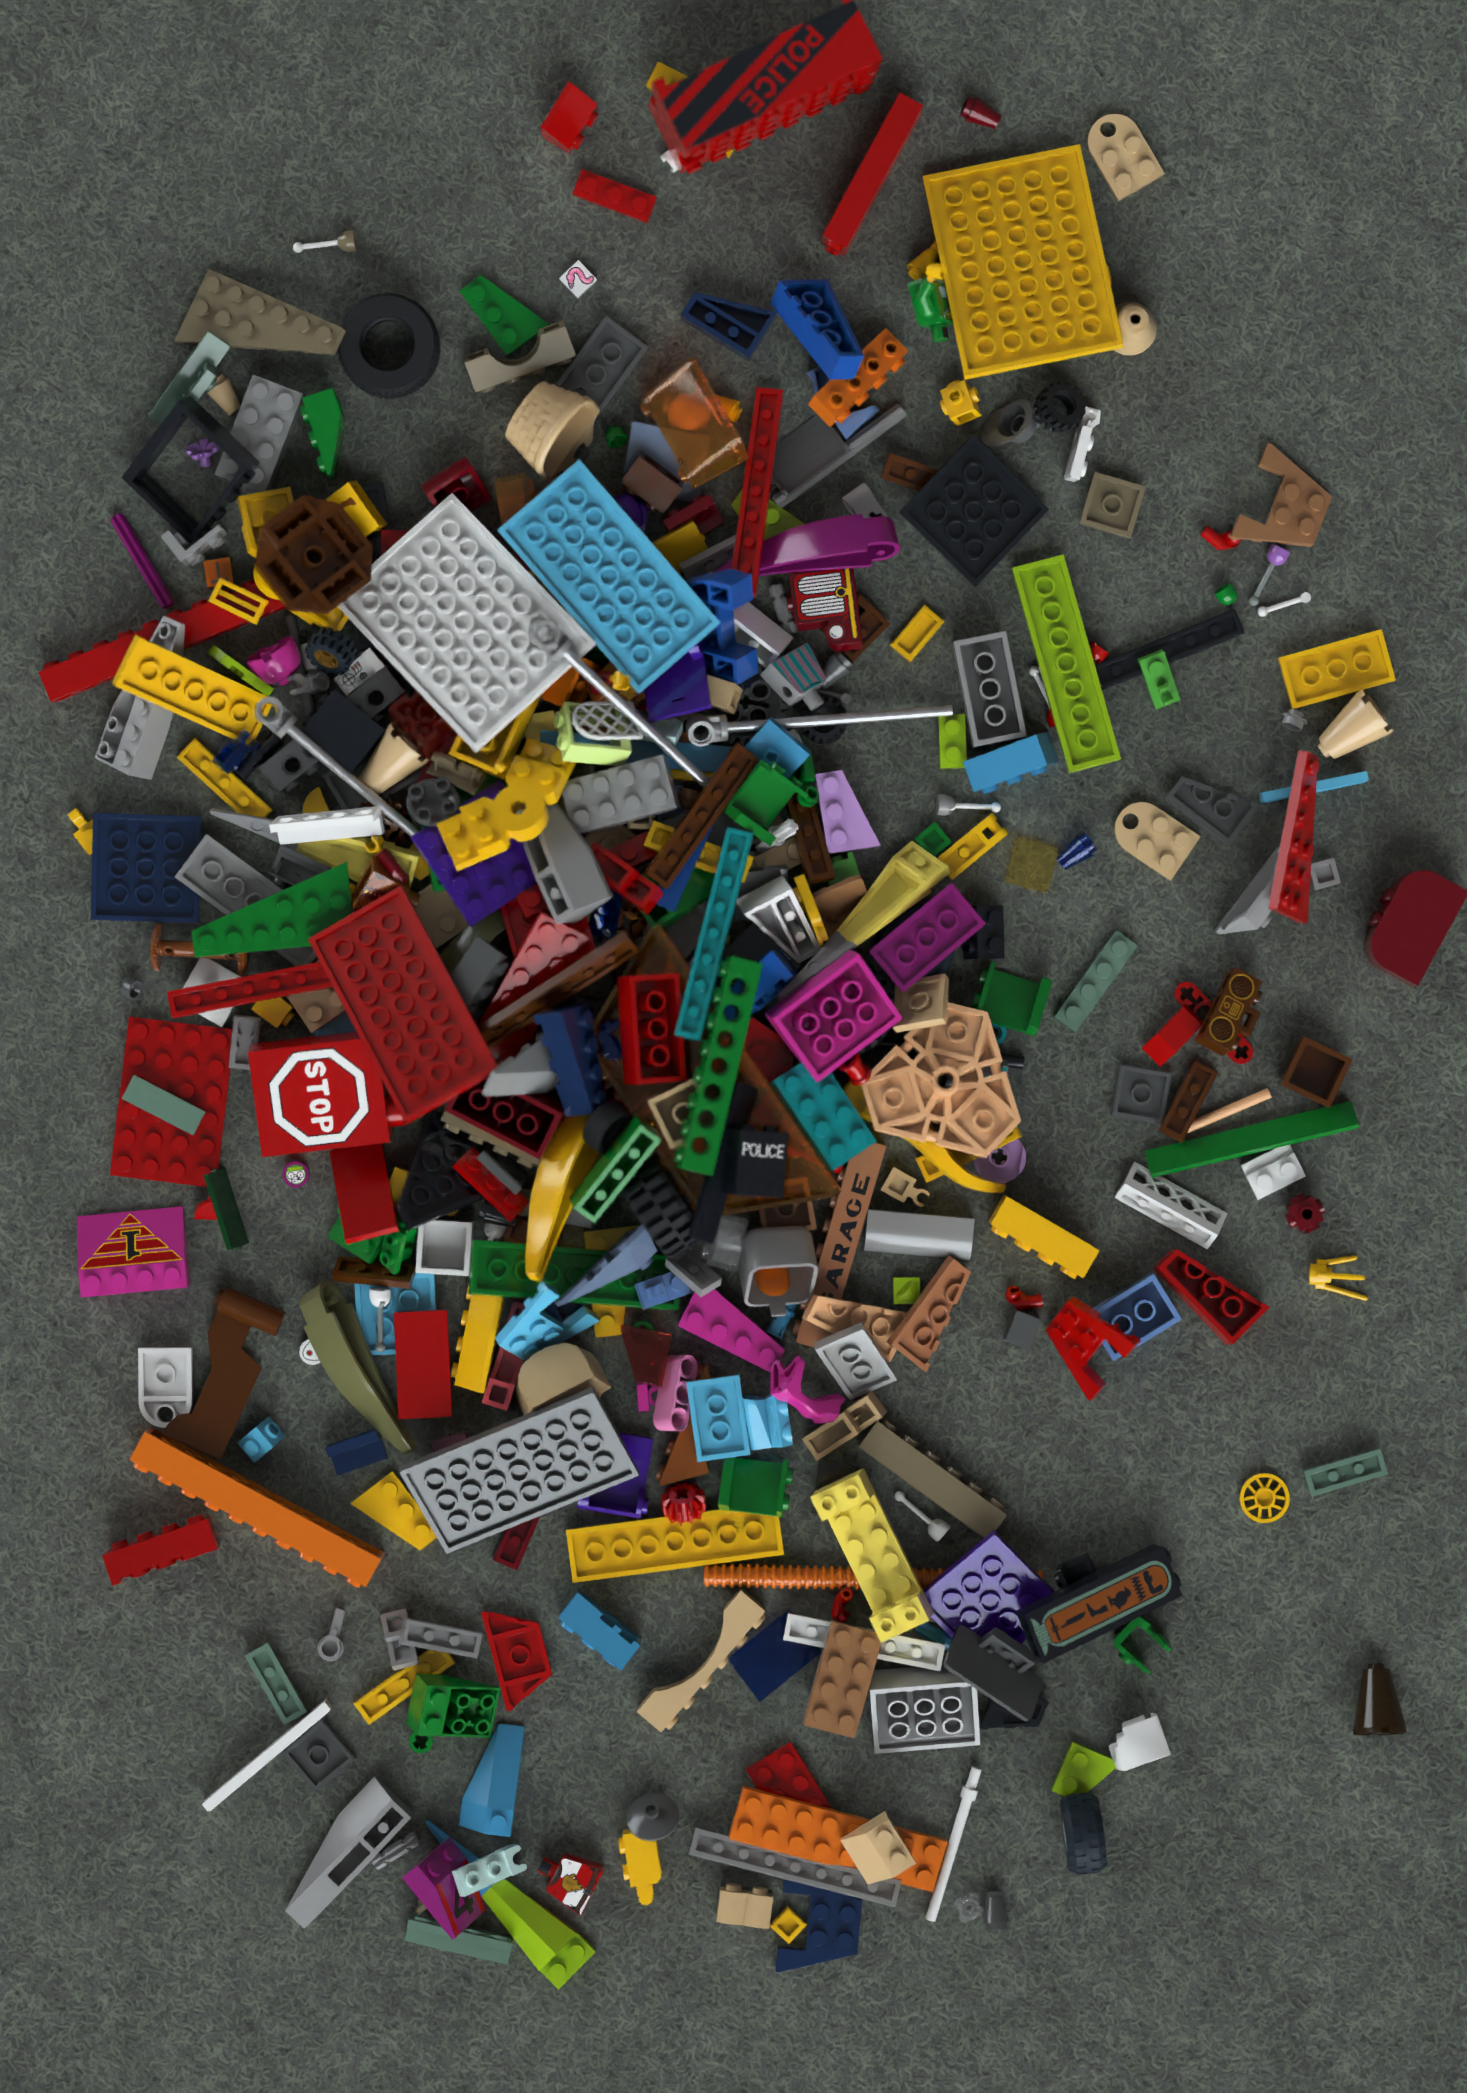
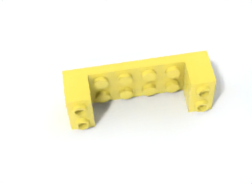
M864 1468L816 1490L810 1498L821 1520L828 1519L872 1609L873 1613L869 1619L880 1642L882 1643L929 1621L934 1612Z

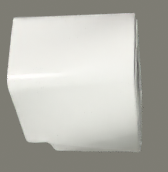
M1150 1713L1151 1717L1148 1719L1141 1715L1122 1723L1123 1732L1117 1733V1741L1109 1745V1750L1117 1770L1127 1771L1171 1755L1157 1714Z

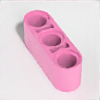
M669 1355L663 1361L653 1415L654 1426L660 1431H682L688 1425L690 1406L686 1382L696 1380L698 1370L697 1361L691 1355Z

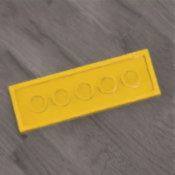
M137 635L134 636L112 682L116 687L249 747L253 746L263 725L255 718L254 708L261 699L268 696ZM264 704L261 711L265 717H267L272 707L271 704Z

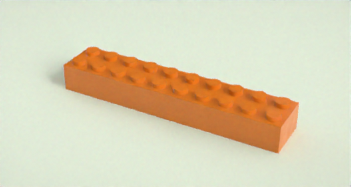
M151 1426L144 1431L129 1459L134 1462L133 1466L144 1473H148V1471L158 1475L157 1480L168 1486H171L173 1483L181 1487L180 1492L192 1499H195L197 1496L205 1500V1506L217 1512L221 1509L229 1513L228 1518L238 1524H242L244 1521L253 1526L251 1530L260 1536L270 1535L276 1539L275 1543L287 1550L292 1547L299 1551L298 1555L309 1562L316 1560L323 1564L322 1569L333 1575H336L337 1572L347 1577L345 1581L357 1588H360L361 1585L364 1587L368 1585L385 1552L191 1447L163 1435V1432Z

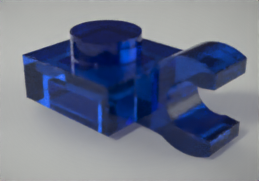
M243 730L239 733L234 743L229 742L211 762L218 769L229 774L230 771H234L240 766L242 759L246 755L244 752L254 751L260 743L253 739L246 745V739L251 734Z

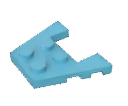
M542 1281L537 1287L539 1291L534 1298L528 1297L523 1303L526 1308L519 1316L514 1315L495 1339L500 1347L526 1361L539 1350L555 1344L558 1345L599 1322L600 1320L596 1313L582 1306L564 1322H560L542 1311L560 1297L556 1288Z

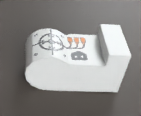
M369 647L360 657L353 661L346 673L337 675L334 681L344 694L349 696L386 666Z

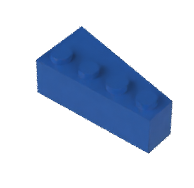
M828 279L780 280L770 303L830 380L854 379L864 354Z
M770 950L759 959V963L763 964L751 1017L773 1000L799 973L781 950ZM740 981L733 986L730 984L732 992L736 994L740 992ZM711 1002L708 1015L710 1013L713 1014L715 1003ZM727 1005L724 1009V1015L728 1020H732L735 1016V1010L731 1005ZM705 1025V1029H704V1030H705L706 1033L708 1034L709 1029H706V1025ZM722 1031L719 1033V1043L728 1036L726 1032Z

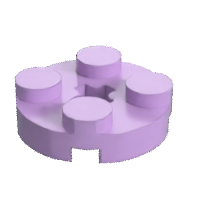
M1019 1139L999 1148L1003 1150V1155L1007 1156L1006 1161L1002 1160L1000 1165L995 1164V1159L991 1158L992 1153H997L998 1149L992 1151L987 1158L980 1157L974 1160L973 1164L976 1171L984 1179L995 1182L1007 1183L1015 1179L1022 1172L1026 1163V1151Z

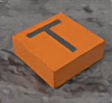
M230 557L203 561L207 588H214L220 577L235 584Z

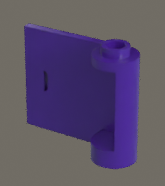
M702 640L644 689L650 723L712 708Z
M619 1433L639 1469V1476L578 1500L577 1508L640 1519L641 1513L647 1514L649 1498H644L654 1438Z

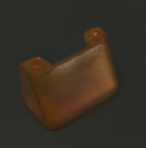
M694 356L682 362L641 396L642 403L639 406L646 418L651 416L656 422L680 466L676 471L683 484L689 482L691 488L695 489L749 459L740 435Z

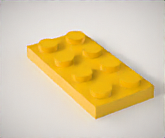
M1382 629L1278 658L1291 709L1396 681Z

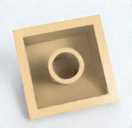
M886 1811L840 1838V1841L867 1884L894 1878L916 1864L912 1853Z

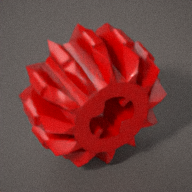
M686 1480L684 1484L679 1485L675 1482L674 1487H666V1492L662 1494V1512L671 1523L678 1521L681 1526L684 1522H689L692 1525L693 1519L700 1520L702 1513L706 1512L705 1493L703 1489H699L697 1483L689 1485Z

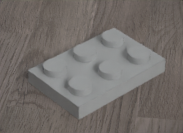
M862 1322L814 1342L815 1351L849 1400L897 1380L895 1370Z

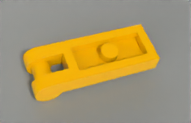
M993 812L937 858L949 867L950 873L948 876L951 880L1009 834L1005 827L1002 828L996 821L997 817ZM987 827L994 834L989 840L982 833Z

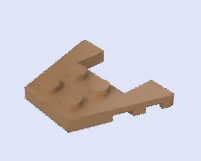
M1267 443L1257 467L1282 477V481L1265 525L1240 514L1229 538L1232 540L1245 539L1252 540V542L1267 541L1278 542V544L1312 547L1332 496L1274 445Z

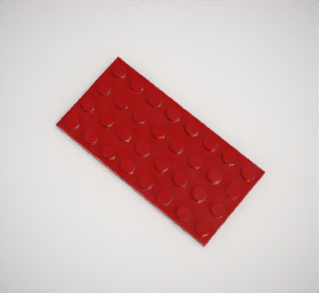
M401 885L308 939L406 1124L487 1079L491 1072L499 1066Z

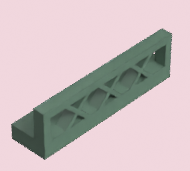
M411 1913L404 1941L508 1965L514 1938L468 1926L452 1940L435 1918Z

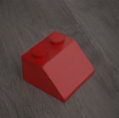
M568 81L540 127L542 137L568 154L572 152L573 148L578 150L585 139V136L582 135L587 126L592 127L599 116V113L596 112L598 109L597 103Z

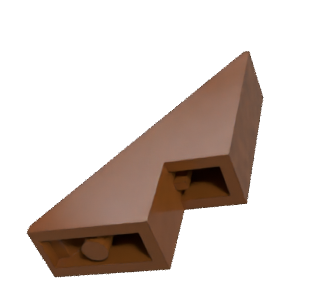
M708 1364L705 1366L700 1365L696 1380L712 1378ZM691 1413L687 1427L679 1431L676 1440L670 1439L665 1452L666 1455H669L666 1466L660 1464L655 1479L660 1480V1486L709 1473L707 1461L697 1462Z

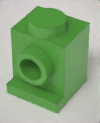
M848 852V858L844 860L842 855L830 858L835 877L833 880L822 883L828 882V885L831 886L843 881L847 877L860 875L853 852Z

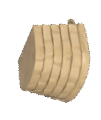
M542 381L522 401L513 415L505 435L507 440L545 481L549 482L557 473L569 469L577 462L574 454L582 443L586 447L592 443L594 421L600 412V408L588 396H582L577 392L565 390L555 384L550 385L548 382Z
M560 1343L559 1345L555 1344L539 1350L529 1360L524 1362L518 1373L515 1397L523 1415H526L594 1387L600 1398L605 1391L611 1388V1385L600 1363L591 1352L580 1349L576 1345Z

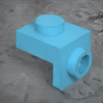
M267 1417L237 1444L255 1463L285 1438V1434L270 1417Z

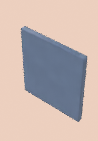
M633 420L623 475L640 452L643 451L684 482L682 490L675 499L690 502L701 493L709 445L712 441L711 436ZM620 482L621 489H624V484Z

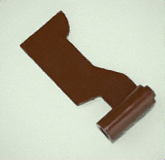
M226 1287L225 1291L220 1289L214 1301V1304L218 1306L217 1312L208 1330L212 1368L192 1414L185 1413L175 1417L162 1433L218 1459H222L262 1369L258 1363L242 1350L251 1326L276 1336L286 1314L283 1310L229 1287Z

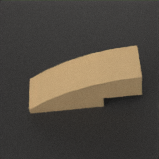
M873 1391L868 1392L841 1410L834 1422L821 1424L804 1436L802 1440L814 1458L819 1460L881 1419L887 1413V1410Z

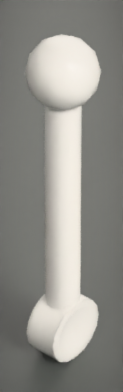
M1304 592L1300 597L1269 607L1261 606L1258 608L1257 613L1259 616L1264 617L1268 612L1299 602L1307 603L1311 600V595L1308 592Z

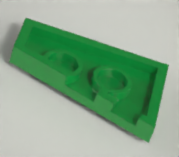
M482 275L460 290L464 299L507 357L537 336L538 329L550 325Z

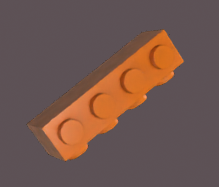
M885 328L862 350L864 357L855 378L830 380L813 396L808 405L830 428L837 421L842 424L852 414L850 409L855 404L860 407L870 397L867 392L873 387L878 390L887 381L886 374L891 370L896 373L905 364L906 361L903 358L909 350Z

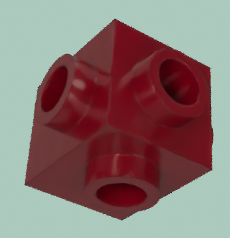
M1305 1193L1291 1198V1204L1285 1206L1288 1211L1285 1217L1291 1228L1295 1227L1300 1232L1304 1230L1306 1234L1320 1228L1319 1223L1324 1221L1322 1214L1325 1213L1320 1199L1315 1200L1313 1196H1306ZM1305 1209L1311 1211V1217L1308 1219H1304L1302 1216V1212Z

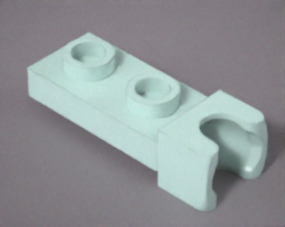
M518 1844L504 1846L487 1856L453 1870L452 1874L460 1897L468 1896L509 1876L525 1871L527 1869L526 1864L518 1865L513 1862L514 1854L519 1852L521 1847Z

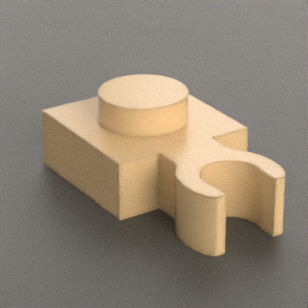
M895 1167L891 1169L880 1189L903 1203L907 1197H910L920 1207H923L924 1204L917 1201V1195L919 1193L930 1195L925 1189L913 1187L917 1179Z

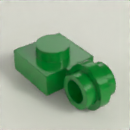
M811 754L792 774V776L803 783L801 789L809 794L806 799L799 794L797 795V800L803 807H812L819 800L818 790L810 786V783L815 780L816 772Z

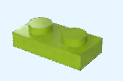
M965 714L938 717L940 769L965 768L963 764L964 761H967Z

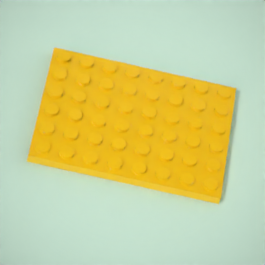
M1080 144L923 176V184L940 264L947 267L943 279L964 380L1123 348L1122 335Z

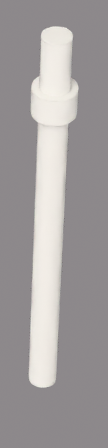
M971 1767L966 1786H963L960 1797L962 1800L925 1919L932 1922L936 1921L971 1803L975 1801L978 1793L976 1787L982 1771L978 1767Z

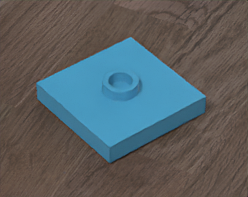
M772 717L743 746L759 759L752 768V771L762 759L769 765L775 762L786 771L783 774L786 778L790 774L792 775L812 752Z

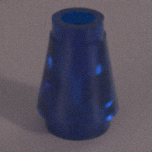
M1083 833L1081 836L1077 835L1057 857V860L1067 870L1094 856L1093 853L1097 848L1091 839Z

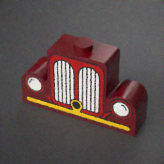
M854 568L791 573L789 575L791 595H786L788 611H793L797 630L805 631L825 628L824 634L827 644L832 650L837 652L864 649Z

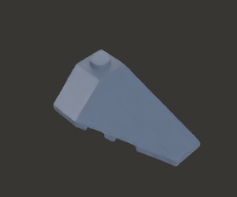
M643 1224L628 1230L555 1304L559 1307L639 1268L642 1271L654 1261L652 1256L657 1252V1249Z

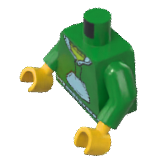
M939 263L928 265L926 269L927 277L907 283L917 323L921 327L931 329L933 342L948 340L947 327L953 325L945 282L943 280L947 267Z

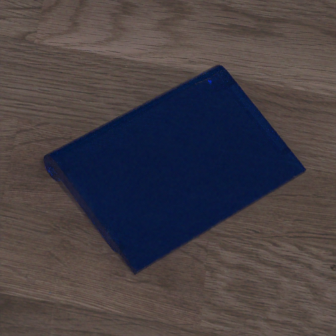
M790 1609L727 1658L759 1702L821 1653L816 1646L783 1640L788 1613H793Z

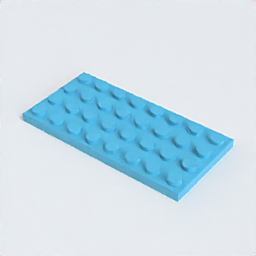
M580 460L574 463L498 529L503 538L579 626L595 641L598 648L618 671L623 673V676H630V685L638 694L721 624Z

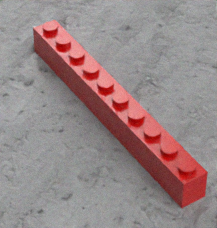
M254 579L241 584L242 588L269 601L260 619L286 609L280 600L272 599L263 594L257 587ZM225 590V592L256 607L260 605L259 602L237 591ZM219 594L217 595V600L252 617L255 616V612ZM206 599L193 603L191 605L193 609L182 612V609L167 614L168 617L185 624L184 650L251 623L211 602H207ZM157 619L144 623L142 625L143 629L133 633L131 629L118 634L119 639L110 643L107 639L97 642L93 645L94 649L84 653L83 650L75 651L68 655V660L61 663L58 660H54L44 664V670L39 671V675L50 702H59L114 679L134 636L137 635L150 641L159 625Z

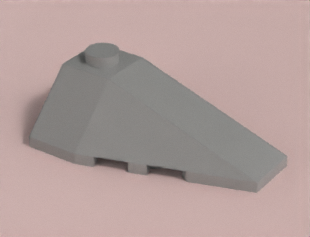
M544 1032L537 1035V1042L534 1045H524L516 1058L510 1056L491 1072L482 1092L483 1095L541 1094L557 1089L558 1076L551 1071L548 1063L551 1060V1054L548 1046H543L540 1037Z

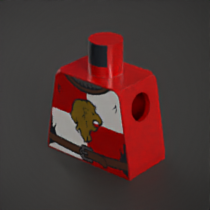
M563 1853L558 1864L544 1857L537 1872L550 1878L546 1891L581 1916L604 1871V1865Z

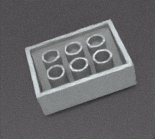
M943 1664L941 1671L921 1667L874 1670L869 1686L875 1754L981 1745L977 1689L947 1670Z

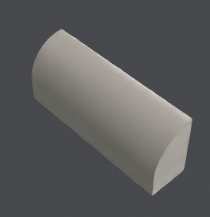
M868 1209L864 1251L940 1258L950 1256L954 1259L970 1260L975 1219Z

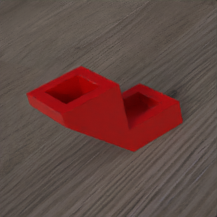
M1185 1004L1143 1045L1142 1049L1161 1067L1201 1028L1203 1021Z

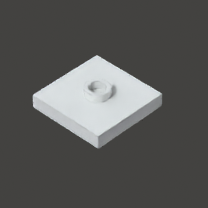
M200 958L183 988L239 978L241 976L209 958ZM234 1007L199 1013V1015L223 1027Z

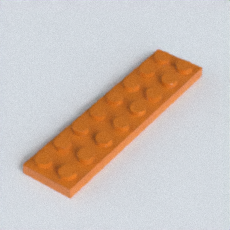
M743 1786L728 1836L731 1840L826 1865H843L858 1869L840 1841V1838L871 1819ZM895 1826L912 1853L916 1864L893 1879L901 1880L903 1885L933 1892L948 1843L947 1839Z

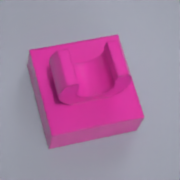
M648 1382L637 1383L639 1411H649L650 1404L655 1406L656 1400L652 1398V1393L658 1391L659 1385H654L649 1389Z

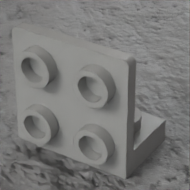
M219 524L191 547L178 532L174 535L168 530L160 537L181 563L186 567L190 564L194 567L205 558L203 554L211 547L215 550L226 541L224 537L228 533Z

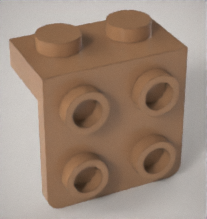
M860 875L847 877L839 883L823 887L812 894L828 939L867 893Z

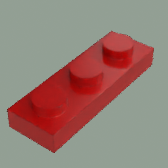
M584 169L581 170L573 191V196L647 224L657 197Z
M471 1147L453 1165V1168L511 1222L530 1201L520 1192L515 1195L477 1159L480 1153Z

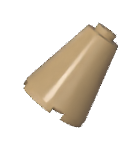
M1124 302L1115 306L1123 348L1115 349L1114 351L1122 355L1142 353L1150 347L1156 336L1157 326L1153 314L1148 308L1136 302Z
M1364 689L1359 690L1318 738L1321 743L1317 746L1326 758L1331 756L1333 759H1336L1383 738L1394 731L1391 724L1386 727L1388 724L1385 722V719L1387 718L1369 695L1364 698Z
M391 722L387 726L358 777L361 782L377 795H380L431 759L429 751L424 754L421 750L424 747L423 743L405 727L401 726L397 729L395 727L396 722Z

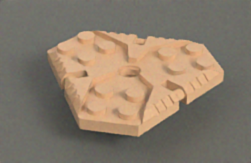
M948 1002L947 1024L910 1030L904 1036L905 1041L900 1047L896 1045L871 1070V1077L861 1085L874 1131L923 1143L928 1140L936 1142V1146L987 1158L1021 1122L1007 1073L1006 1071L1002 1072L1000 1066L1003 1060L988 1012ZM912 1049L919 1054L914 1060L907 1055ZM990 1067L992 1075L984 1077L982 1069ZM942 1076H948L952 1079L953 1085L950 1088H942L938 1084V1079ZM930 1122L941 1124L939 1132L928 1130Z

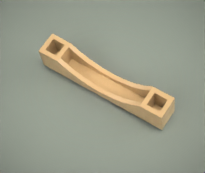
M740 1588L724 1606L721 1633L714 1650L707 1660L695 1672L684 1679L667 1686L654 1688L639 1705L637 1713L658 1731L662 1732L665 1728L670 1730L679 1719L676 1716L682 1708L687 1710L696 1700L694 1694L700 1687L704 1690L714 1678L711 1674L717 1667L722 1669L729 1662L731 1657L728 1654L734 1647L740 1649L747 1641L748 1636L746 1633L752 1627L757 1629L766 1617L763 1615L765 1607L743 1588Z

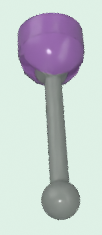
M1271 543L1267 552V559L1270 564L1254 595L1248 599L1251 606H1256L1259 603L1258 597L1274 566L1284 564L1290 555L1289 551Z

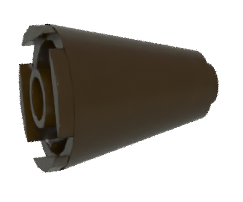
M1383 1663L1368 1664V1669H1364L1362 1673L1353 1735L1370 1736V1734L1396 1735L1407 1733V1727L1390 1669L1384 1668Z

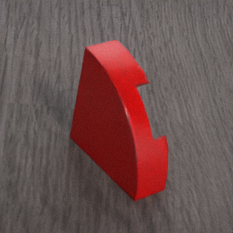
M210 1196L207 1197V1200L197 1204L194 1219L217 1220Z

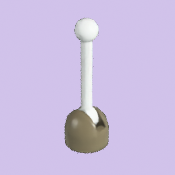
M344 231L339 235L338 240L308 244L296 242L293 245V250L296 253H300L304 249L338 245L345 252L358 251L356 231Z

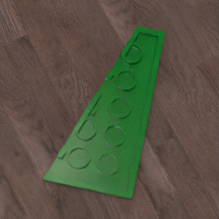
M347 862L192 930L194 958L311 946L309 938L352 914Z

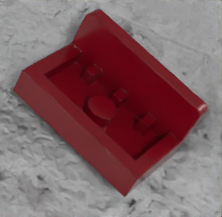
M710 494L705 497L703 495L695 497L689 502L690 506L683 510L677 508L666 515L667 519L663 521L669 533L686 522L693 520L700 534L704 535L724 523Z

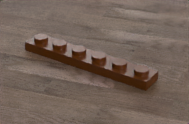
M739 743L733 745L644 872L646 876L663 889L670 887L759 760L755 755Z

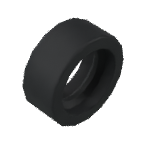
M614 1101L605 1102L586 1121L583 1129L585 1143L598 1153L604 1155L633 1119V1116L619 1103Z

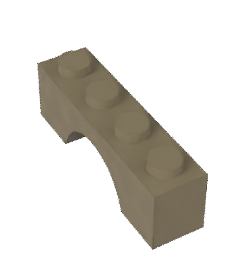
M562 320L538 329L537 340L533 349L522 358L515 360L502 359L493 354L489 348H485L463 356V360L475 392L481 391V393H486L494 390L497 384L505 381L506 384L517 382L521 379L522 375L531 372L532 375L544 372L546 367L556 363L557 366L569 363L576 354Z

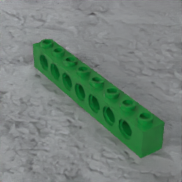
M729 956L720 964L718 976L721 977L719 987L715 988L712 997V1003H715L713 1014L710 1013L706 1022V1029H709L707 1040L702 1041L699 1054L702 1056L701 1065L696 1067L693 1076V1082H696L694 1093H690L687 1101V1108L690 1111L688 1119H684L681 1126V1135L684 1136L681 1146L678 1145L675 1151L674 1161L677 1162L676 1168L713 1176L763 964ZM733 979H737L741 983V990L737 994L732 992L730 988V983ZM727 1005H731L735 1010V1016L732 1020H728L724 1015V1009ZM722 1031L726 1032L729 1037L728 1044L724 1047L718 1042V1035ZM716 1057L722 1061L723 1065L718 1073L714 1072L711 1067V1063ZM709 1084L716 1088V1095L713 1099H709L705 1095V1088ZM703 1110L707 1111L710 1115V1121L705 1126L699 1122V1114ZM696 1137H700L704 1143L703 1149L700 1152H696L692 1146L693 1140Z

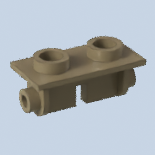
M442 750L433 753L431 757L433 762L427 770L428 774L437 778L445 777L450 781V784L475 795L487 774L480 771V768H474L457 761V759L444 754Z

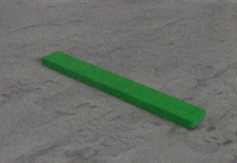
M1352 1101L1332 1105L1330 1108H1319L1183 1141L1182 1143L1179 1142L1146 1150L1144 1154L1150 1176L1154 1178L1359 1128V1123Z

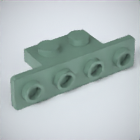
M208 331L149 412V418L161 425L175 404L189 396H192L201 404L202 400L200 397L205 390L209 392L217 381V378H215V368L229 350V344Z

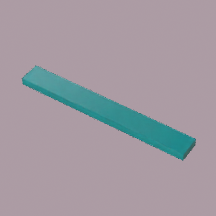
M731 827L726 829L674 1033L675 1036L699 1042L702 1040L719 967L722 962L754 836L752 832Z

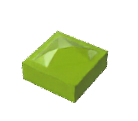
M893 1277V1304H914L920 1296V1277Z

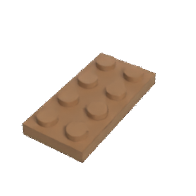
M831 1620L802 1722L803 1725L855 1738L881 1647V1642L875 1631Z

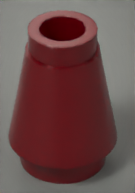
M968 96L960 112V116L965 118L964 121L993 129L997 127L1001 119V114L997 113V111L977 96L975 98Z

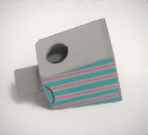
M808 643L773 661L760 674L787 705L792 706L803 699L808 708L813 711L824 703L817 690L826 682V677Z

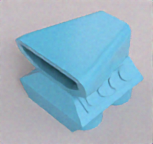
M771 1393L765 1398L755 1395H743L750 1450L793 1445L787 1402L778 1400Z

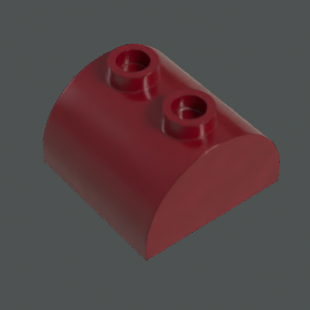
M466 456L453 462L449 467L430 477L420 485L434 507H437L451 493L470 512L492 499Z

